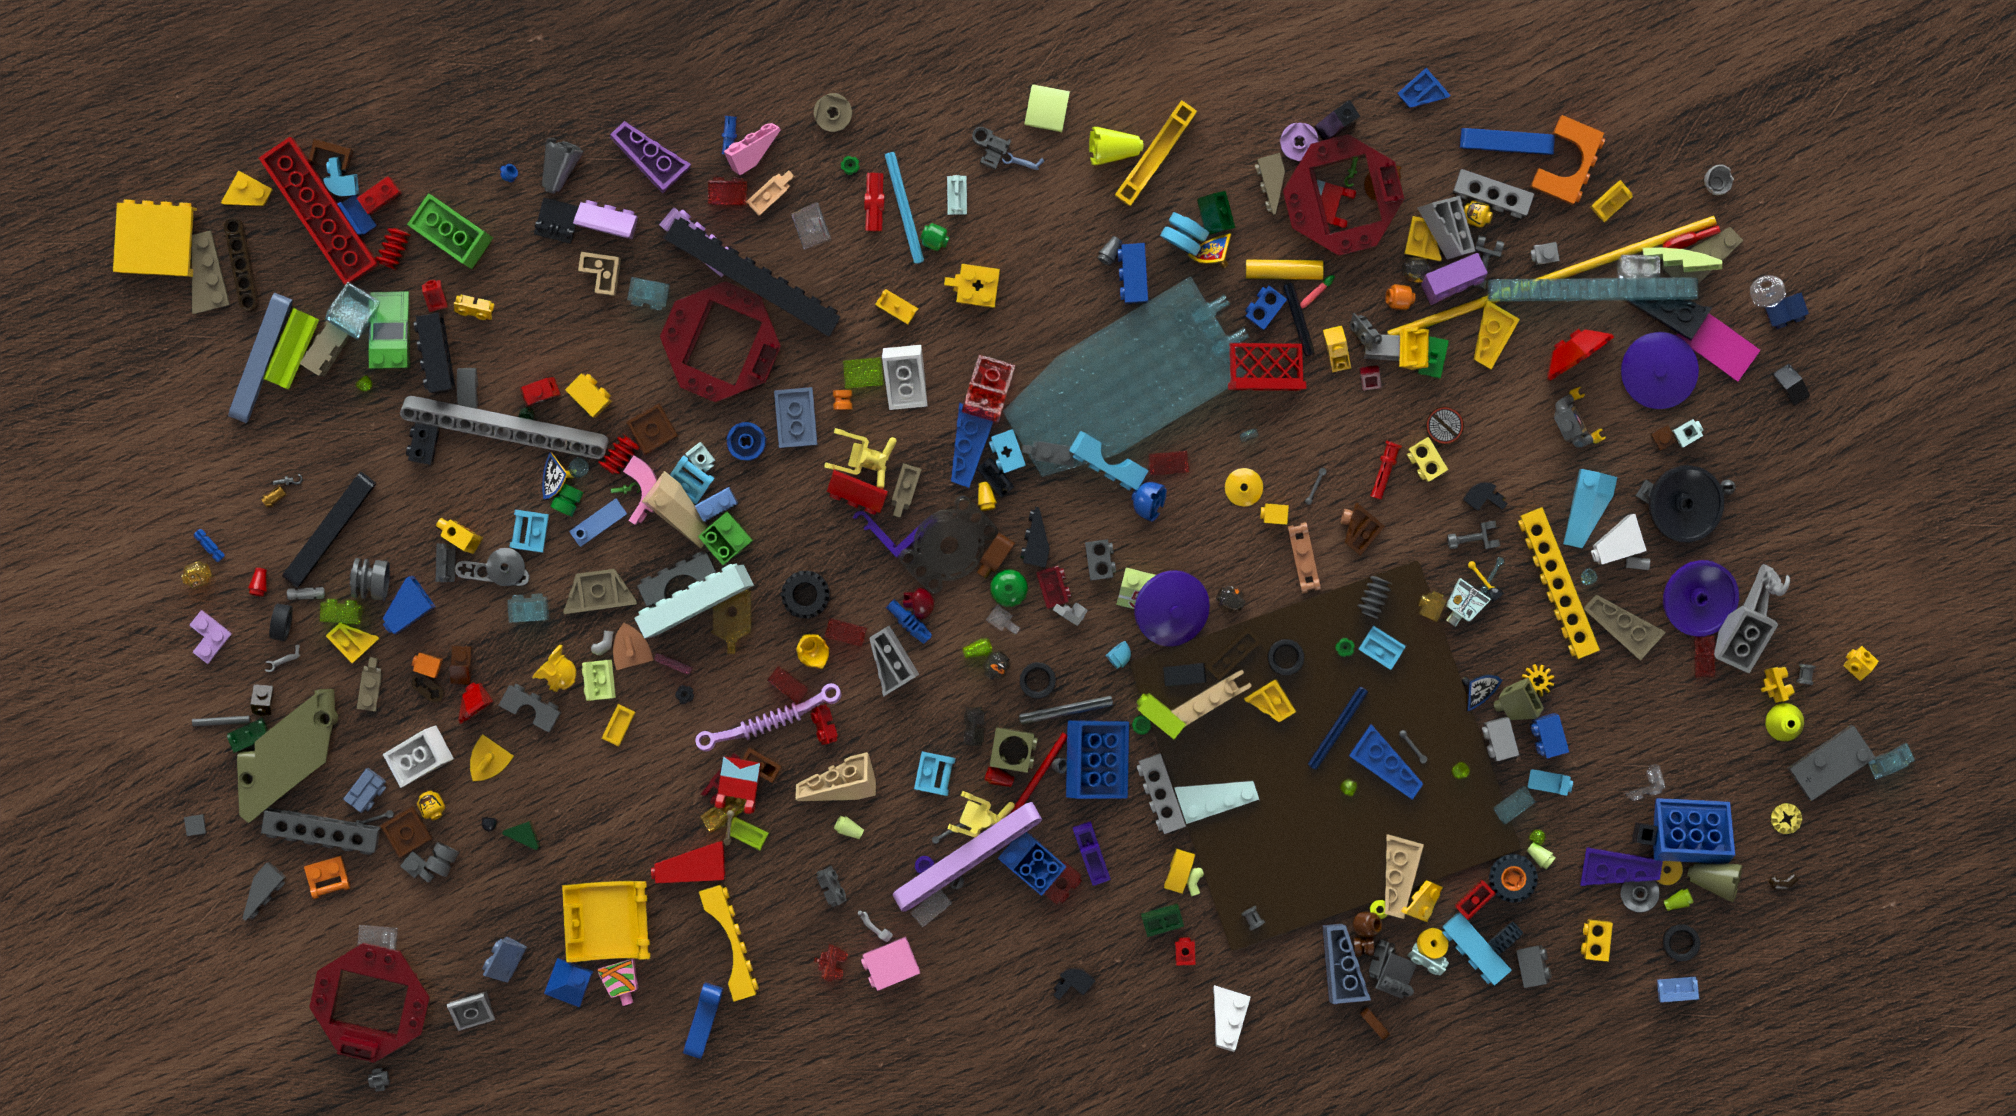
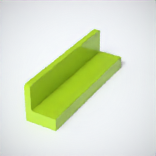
M293 308L263 379L283 388H290L319 319Z

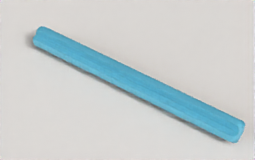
M890 152L885 154L913 261L915 264L923 262L924 258L895 153Z

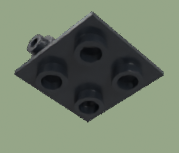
M544 197L538 221L535 223L534 234L571 244L576 227L573 222L579 206Z

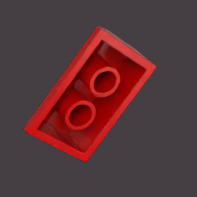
M836 470L833 471L827 488V492L830 493L829 497L839 501L841 498L848 500L847 504L858 508V505L866 507L865 511L873 515L876 512L881 513L889 494L886 490Z

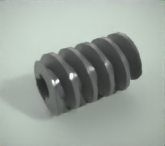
M1370 576L1374 583H1367L1371 590H1364L1368 597H1361L1365 604H1358L1357 607L1362 610V613L1379 619L1375 612H1382L1378 605H1385L1381 598H1388L1384 591H1391L1387 584L1392 583L1376 576Z

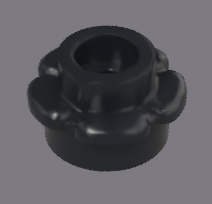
M681 685L678 687L675 697L680 703L687 704L694 699V690L690 686Z

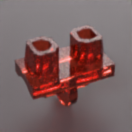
M829 944L828 951H822L821 958L815 957L814 962L819 963L818 970L823 971L821 978L830 982L832 980H841L843 970L835 968L837 961L845 962L848 953L835 945Z

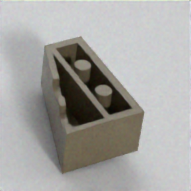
M336 316L326 320L323 325V331L315 337L313 345L299 363L321 377L326 376L355 328Z

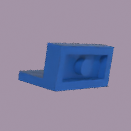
M353 195L343 203L339 202L338 206L357 234L362 237L376 228L377 225L357 200L358 196Z

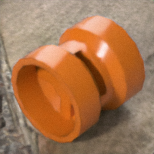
M833 390V397L835 398L833 410H851L852 403L850 398L852 397V390Z

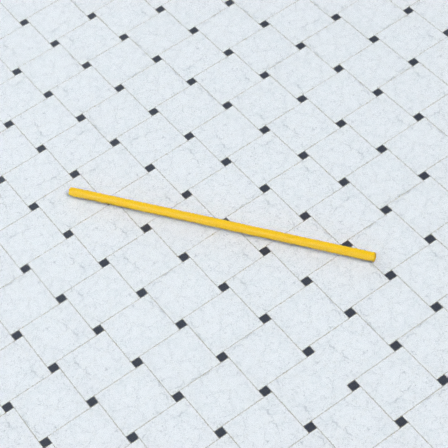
M1714 216L1391 329L1387 333L1388 335L1400 336V329L1418 327L1419 330L1483 308L1486 300L1494 304L1641 252L1643 248L1661 245L1666 240L1669 242L1668 239L1671 240L1672 237L1675 239V236L1678 238V235L1681 237V234L1684 236V233L1687 235V232L1690 234V231L1695 233L1717 225Z

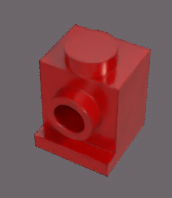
M1180 937L1179 941H1175L1176 966L1196 965L1195 941L1191 940L1190 937ZM1183 948L1189 949L1187 955L1182 954Z

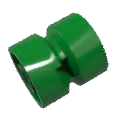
M564 483L558 492L559 497L553 499L550 507L573 517L577 508L575 503L580 502L584 492Z

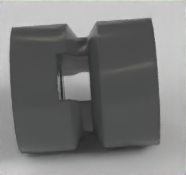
M437 842L432 851L434 855L429 856L425 867L447 877L452 868L450 863L455 862L459 852L443 843Z

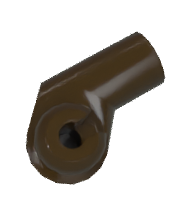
M1791 873L1786 879H1778L1777 876H1773L1770 878L1769 884L1772 885L1771 887L1774 890L1785 891L1799 879L1794 873Z

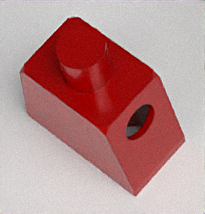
M555 377L536 381L520 389L526 407L561 395Z

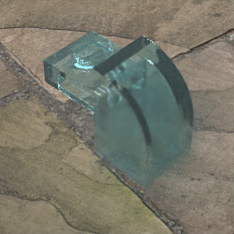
M1904 743L1889 752L1878 755L1868 764L1875 779L1905 768L1915 759L1908 744Z

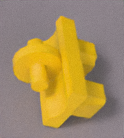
M1774 667L1764 670L1766 679H1763L1765 687L1761 688V692L1767 691L1769 698L1773 697L1775 703L1789 700L1788 697L1795 692L1791 684L1785 686L1782 679L1788 677L1786 667Z

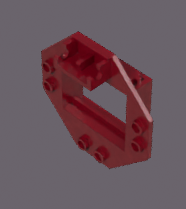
M1349 134L1310 144L1283 190L1292 228L1338 256L1376 247L1405 199L1395 161ZM1366 156L1382 221L1330 234L1314 169Z
M726 281L675 301L660 335L679 386L713 402H718L765 383L781 348L761 296ZM713 302L762 322L735 386L687 365Z
M362 943L317 971L309 1008L337 1050V1054L375 1063L422 1034L430 997L401 951ZM344 971L408 986L398 1034L333 1019Z

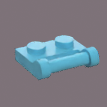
M686 456L679 460L670 474L681 484L691 501L695 504L699 502L715 479L690 463ZM682 467L686 468L688 471H690L704 483L701 484L699 481H697L695 478H693L691 475L685 472L682 469Z
M515 510L514 532L509 547L544 552L549 514ZM523 517H529L525 544L520 543Z
M922 751L914 789L948 796L949 790L947 789L952 764H955L956 758ZM939 761L945 762L940 788H937L934 785Z

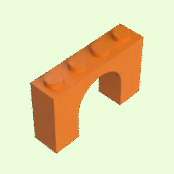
M1561 115L1553 135L1570 141L1578 147L1582 156L1581 166L1577 173L1569 177H1560L1539 168L1530 187L1573 205L1575 201L1579 202L1583 192L1580 189L1582 184L1586 185L1590 177L1588 170L1590 166L1594 167L1598 158L1595 154L1598 148H1602L1605 138H1603V132Z

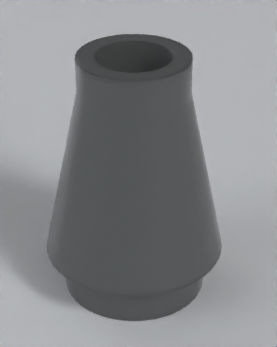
M1112 236L1109 242L1098 252L1099 256L1097 259L1110 266L1115 262L1122 241Z

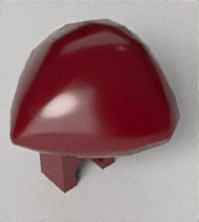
M921 587L915 592L904 593L903 607L913 608L914 615L917 618L925 619L934 610V599L927 589Z

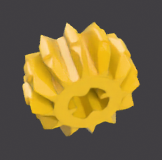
M1536 664L1532 665L1533 672L1526 668L1529 676L1522 674V678L1530 679L1536 693L1538 690L1539 696H1543L1542 689L1549 693L1550 690L1546 686H1554V683L1548 682V680L1554 679L1553 675L1547 676L1551 670L1548 668L1543 672L1544 665L1542 664L1539 667V671ZM1540 675V679H1543L1542 684L1538 683L1536 686L1533 678H1537Z

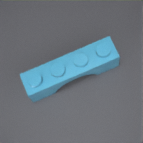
M1080 431L1069 450L1074 453L1073 458L1082 463L1086 460L1090 463L1088 467L1097 472L1100 469L1106 472L1104 476L1112 481L1115 479L1120 480V485L1129 491L1131 488L1138 490L1149 470L1128 458L1117 465L1107 464L1101 454L1102 443Z

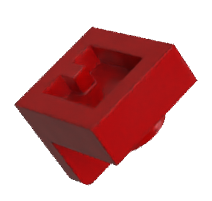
M430 280L422 285V292L429 312L448 307L441 280Z

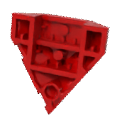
M1577 329L1570 334L1571 339L1566 342L1561 340L1554 345L1555 350L1551 352L1547 380H1553L1583 359H1586L1613 339L1614 336L1587 329L1580 331V329Z

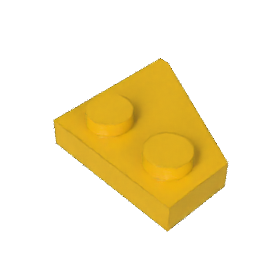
M1412 216L1404 254L1441 262L1442 258L1438 243L1423 218Z
M339 623L326 635L332 644L352 664L379 640L378 636L368 634L342 623Z
M1277 679L1244 698L1246 702L1251 703L1278 722L1296 712Z
M1426 880L1420 887V890L1412 896L1414 901L1408 908L1404 906L1401 912L1428 922L1443 887Z

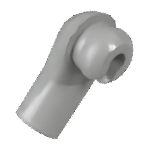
M604 630L603 641L593 644L591 647L593 654L603 655L611 649L613 631Z

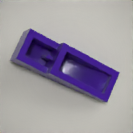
M1091 821L1073 827L1092 885L1111 880Z

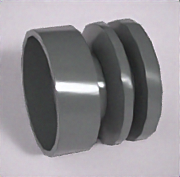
M355 558L350 573L351 597L358 598L360 592L361 598L365 599L368 591H370L373 600L385 601L390 578L389 561L375 560L373 568H370L369 559L364 560L362 567V559Z

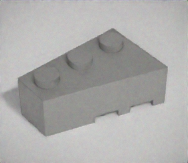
M1460 196L1418 207L1420 214L1446 259L1475 252Z

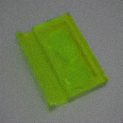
M881 357L843 361L846 389L884 385Z

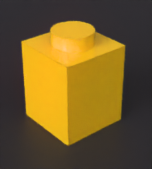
M1265 504V507H1261L1260 519H1264L1263 523L1287 525L1289 505Z

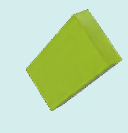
M734 816L731 822L730 836L761 850L769 833Z

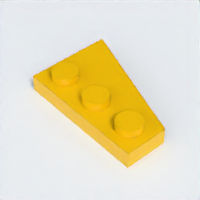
M1486 300L1473 360L1492 369L1520 319Z

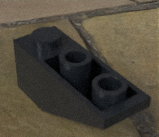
M1035 506V510L1030 511L1028 520L1032 521L1031 528L1026 529L1024 538L1028 540L1027 547H1022L1020 558L1024 559L1023 563L1046 568L1050 548L1040 509Z

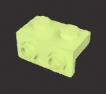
M612 660L582 663L586 701L616 698Z

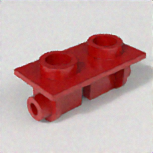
M826 704L813 708L811 710V719L816 724V735L819 742L825 745L837 741L836 737L838 735L835 725H827L828 721L833 720L830 708Z

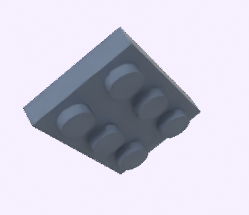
M813 387L775 390L779 448L818 445Z

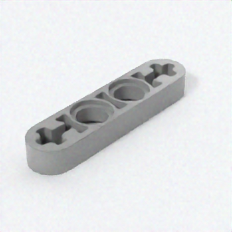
M460 561L455 566V572L461 578L493 582L488 575L484 578L478 575V569L482 566L486 567V563ZM463 564H466L467 568L473 569L472 565H476L474 577L471 576L472 572H465V575H463L459 567H463ZM501 566L505 571L508 569L507 566ZM524 571L525 580H522L521 583L518 581L513 585H526L530 579L528 571Z

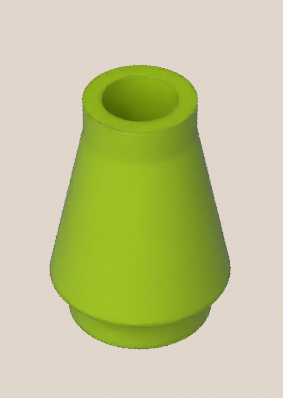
M1681 889L1664 900L1667 911L1689 907L1690 904L1694 903L1688 889Z

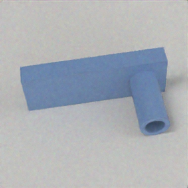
M616 498L569 532L578 545L582 547L626 516L627 512Z

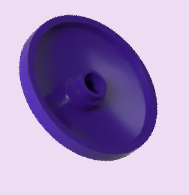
M1653 332L1635 340L1625 352L1621 364L1622 381L1629 395L1643 406L1653 409H1666L1683 402L1695 388L1699 373L1698 361L1692 348L1680 337L1667 332Z
M1708 560L1693 561L1679 568L1667 582L1663 594V607L1668 620L1678 630L1691 636H1707L1718 632L1727 616L1737 610L1739 602V590L1732 574L1720 564Z
M1172 570L1157 574L1145 583L1136 598L1134 614L1137 626L1149 640L1156 644L1177 646L1186 643L1194 638L1204 627L1209 615V597L1202 583L1189 573Z

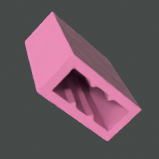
M906 937L864 953V959H861L864 969H869L871 974L868 977L872 988L876 987L877 991L920 974V969Z

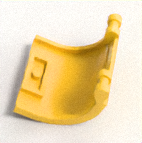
M646 881L594 882L562 886L566 962L615 958L650 959V953H648L650 941L648 939L646 913L647 895H645Z

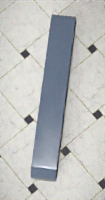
M277 293L272 295L231 404L228 417L244 423L249 421L264 381L263 376L278 344L293 299Z

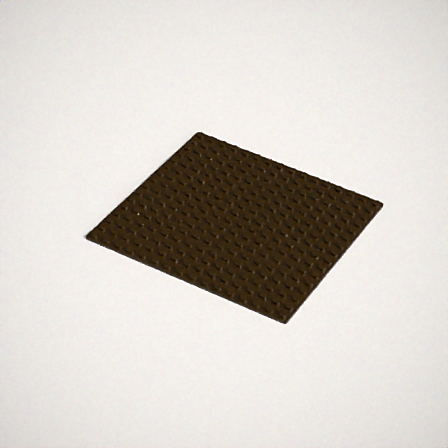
M1418 561L1373 575L1392 583L1387 584L1391 591H1384L1388 598H1381L1385 605H1378L1382 612H1375L1379 619L1362 613V610L1357 607L1358 604H1365L1361 597H1368L1364 590H1371L1367 583H1374L1368 577L1130 663L1140 695L1145 694L1147 696L1150 693L1171 711L1240 670H1243L1244 673L1233 679L1237 687L1241 688L1248 683L1252 685L1249 689L1186 725L1175 739L1150 720L1173 788L1246 781L1254 782L1259 800L1186 824L1228 943L1233 951L1385 898L1387 834L1424 844L1413 887L1424 884L1426 880L1433 881L1520 849L1516 832L1473 711H1466L1467 695ZM1373 626L1406 646L1391 670L1359 650L1360 645ZM1249 628L1259 638L1261 643L1222 679L1218 680L1206 666ZM1347 638L1353 641L1355 647L1353 648L1354 653L1351 656L1342 657L1338 654L1336 644L1340 642V639ZM1282 639H1290L1297 642L1304 652V663L1301 669L1289 676L1276 673L1268 662V652L1271 646ZM1290 646L1280 647L1275 653L1276 664L1283 669L1293 667L1297 662L1296 651ZM1205 664L1206 682L1165 686L1163 667ZM1277 679L1296 712L1278 722L1267 713L1246 702L1244 698ZM1363 687L1368 691L1366 697L1318 769L1314 770L1308 765L1309 761L1357 689ZM1370 724L1423 783L1413 800L1349 756ZM1401 730L1407 732L1408 738L1420 753L1427 757L1426 763H1421L1419 756L1407 741L1400 737L1399 732ZM1256 906L1257 913L1265 923L1250 931V925L1245 916L1242 917L1241 913Z

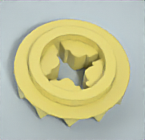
M1784 803L1773 810L1771 822L1778 832L1791 834L1800 828L1802 815L1796 806ZM1784 813L1788 816L1794 815L1790 819V825L1787 824V822L1779 823L1780 821H1782V819H1784Z

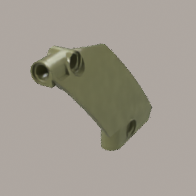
M334 689L315 690V695L255 741V751L238 752L239 816L248 823L326 763L332 727L338 721V714L335 711ZM325 714H327L330 718L329 723H327L324 719ZM248 774L253 778L252 783L247 779Z

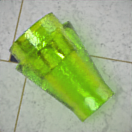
M982 637L963 647L965 658L988 656L992 652L989 638L984 639Z

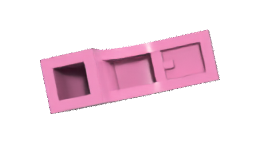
M633 455L623 472L634 478L641 487V501L629 519L630 522L637 525L638 522L642 523L647 516V513H645L646 509L652 513L654 512L643 504L642 500L656 483L657 478L649 465Z

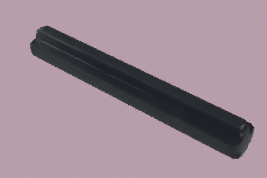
M1286 283L1283 287L1304 355L1311 356L1315 354L1294 283Z

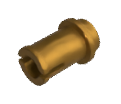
M279 485L267 495L264 494L261 500L269 508L270 506L273 507L274 503L287 494Z

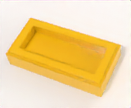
M618 704L601 739L619 747L635 715V711Z

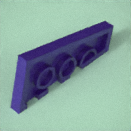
M1587 847L1580 886L1660 880L1663 861H1654V858Z

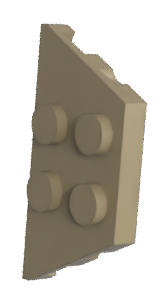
M615 569L579 573L574 578L563 613L569 614L635 605L637 600Z

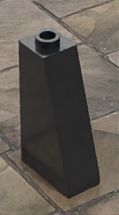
M1349 100L1331 112L1314 128L1322 140L1331 139L1355 124L1360 115Z

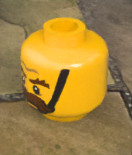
M1473 200L1467 203L1464 208L1468 224L1482 228L1486 223L1491 222L1493 213L1490 212L1489 204Z
M427 791L419 796L417 806L425 819L431 818L436 820L442 817L445 805L439 793Z

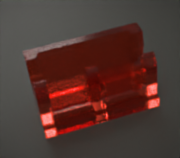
M1187 451L1149 454L1150 475L1189 472Z
M830 618L824 637L862 647L867 628Z

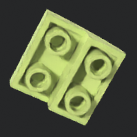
M1032 85L1024 125L1062 132L1070 91Z

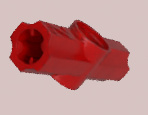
M867 173L865 231H882L883 173Z

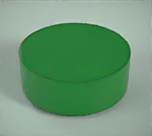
M1140 715L1133 720L1132 727L1137 734L1144 735L1150 731L1151 723L1146 716Z

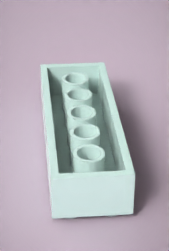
M737 563L730 564L722 568V573H712L705 577L706 581H697L689 585V590L675 592L672 594V599H662L655 603L656 607H647L639 611V616L635 617V620L644 638L655 637L754 586L745 566L737 565Z

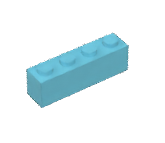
M1460 912L1442 926L1445 929L1442 933L1449 941L1453 939L1458 944L1455 948L1462 955L1466 953L1469 956L1470 960L1468 962L1475 970L1479 968L1483 972L1481 977L1487 984L1492 982L1495 986L1511 971L1508 965L1494 952L1492 947Z

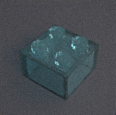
M347 282L327 310L325 320L358 340L377 313L380 301Z

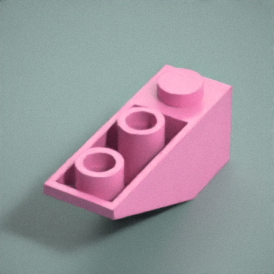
M773 123L766 124L761 127V130L748 134L742 141L731 144L724 153L732 171L741 175L755 167L780 132V128Z

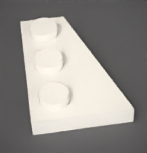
M1214 985L1216 1047L1235 1052L1251 997Z

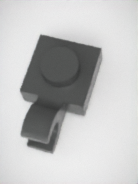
M414 851L400 865L414 878L420 875L426 882H430L435 877L425 869L426 861Z

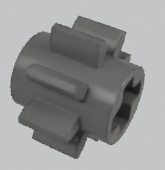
M382 1067L373 1069L372 1074H368L370 1088H375L376 1092L386 1090V1086L390 1085L388 1071H383Z

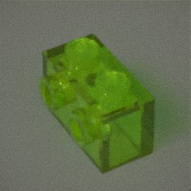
M326 599V602H321L319 621L361 624L362 605L357 604L355 600H345V603H338V599Z

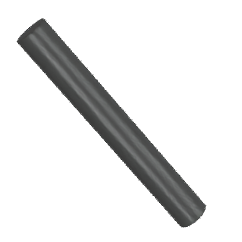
M250 716L192 719L193 727L250 723Z

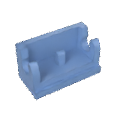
M1696 977L1657 980L1658 1000L1660 1002L1699 999Z

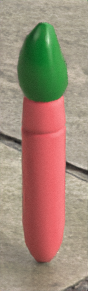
M1330 275L1326 277L1323 283L1305 297L1300 303L1301 309L1307 307L1326 287H1329L1335 276Z

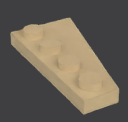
M1387 834L1385 914L1402 919L1405 918V913L1401 912L1404 906L1408 907L1424 844Z

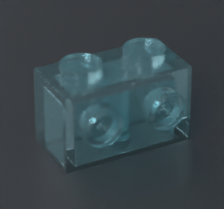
M631 277L627 300L632 301L631 305L642 307L644 303L649 304L651 309L661 310L662 307H667L671 285Z
M543 593L531 594V598H524V595H512V599L507 600L509 623L549 620L548 597H543Z

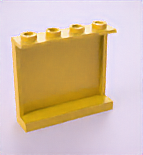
M123 200V203H117L113 272L193 277V269H190L193 211H197V208L191 207V203H179V206H172V202H161V205H154V201H142V204H135V200Z

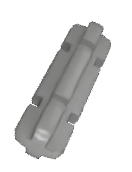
M323 587L316 588V590L314 588L287 589V598L289 600H295L296 598L314 599V597L316 599H323L325 597Z

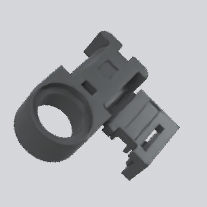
M978 127L973 131L972 140L976 145L985 148V152H987L985 157L981 158L980 164L996 170L1001 156L1006 155L1011 140L1006 141L992 135L993 131L984 127ZM983 131L987 136L986 139L978 141L975 137L977 132Z

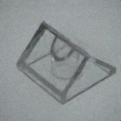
M818 202L791 214L804 250L832 240Z

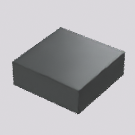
M204 814L184 817L187 836L207 833Z

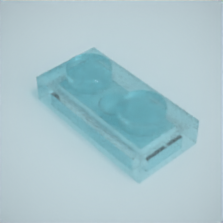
M1523 786L1493 809L1503 824H1507L1534 804L1535 800L1527 788Z

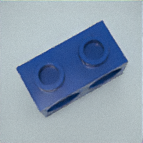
M1268 286L1267 289L1262 287L1256 295L1259 297L1255 304L1251 302L1245 310L1247 312L1245 317L1262 330L1267 327L1287 300L1271 286ZM1267 294L1275 296L1276 302L1274 304L1266 303L1265 296ZM1256 309H1261L1264 312L1263 319L1257 320L1254 318L1253 313Z

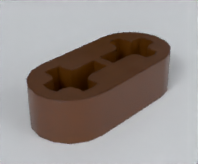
M1367 1007L1360 1012L1361 1016L1383 1041L1391 1035Z

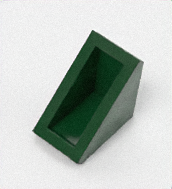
M531 821L508 828L502 833L532 849L538 850L540 847Z

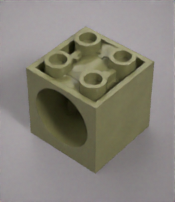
M996 727L990 766L1028 773V768L1032 769L1034 762L1031 750H1036L1037 738L1034 737V733ZM1010 736L1020 737L1025 746L1028 745L1026 759L1023 757L1018 761V764L1006 762L1005 756L1000 754V744L1002 741L1004 743L1008 741Z

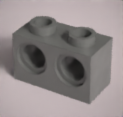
M1108 539L1085 542L1090 581L1113 578V573H1116L1115 562H1111L1110 554H1114L1112 543H1108ZM1101 544L1105 547V553L1102 556L1094 553L1096 545ZM1102 563L1108 567V572L1104 575H1100L1097 572V566Z

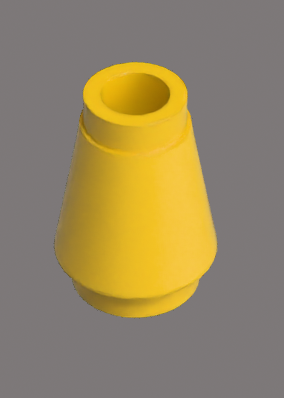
M988 482L979 483L978 507H980V511L995 509L997 502L991 486Z

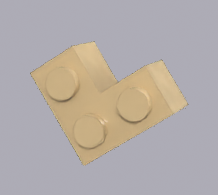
M581 252L578 271L597 274L595 293L616 296L621 258Z

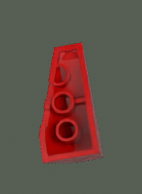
M473 682L465 688L467 692L462 695L458 718L460 724H463L494 702L481 683L475 684Z

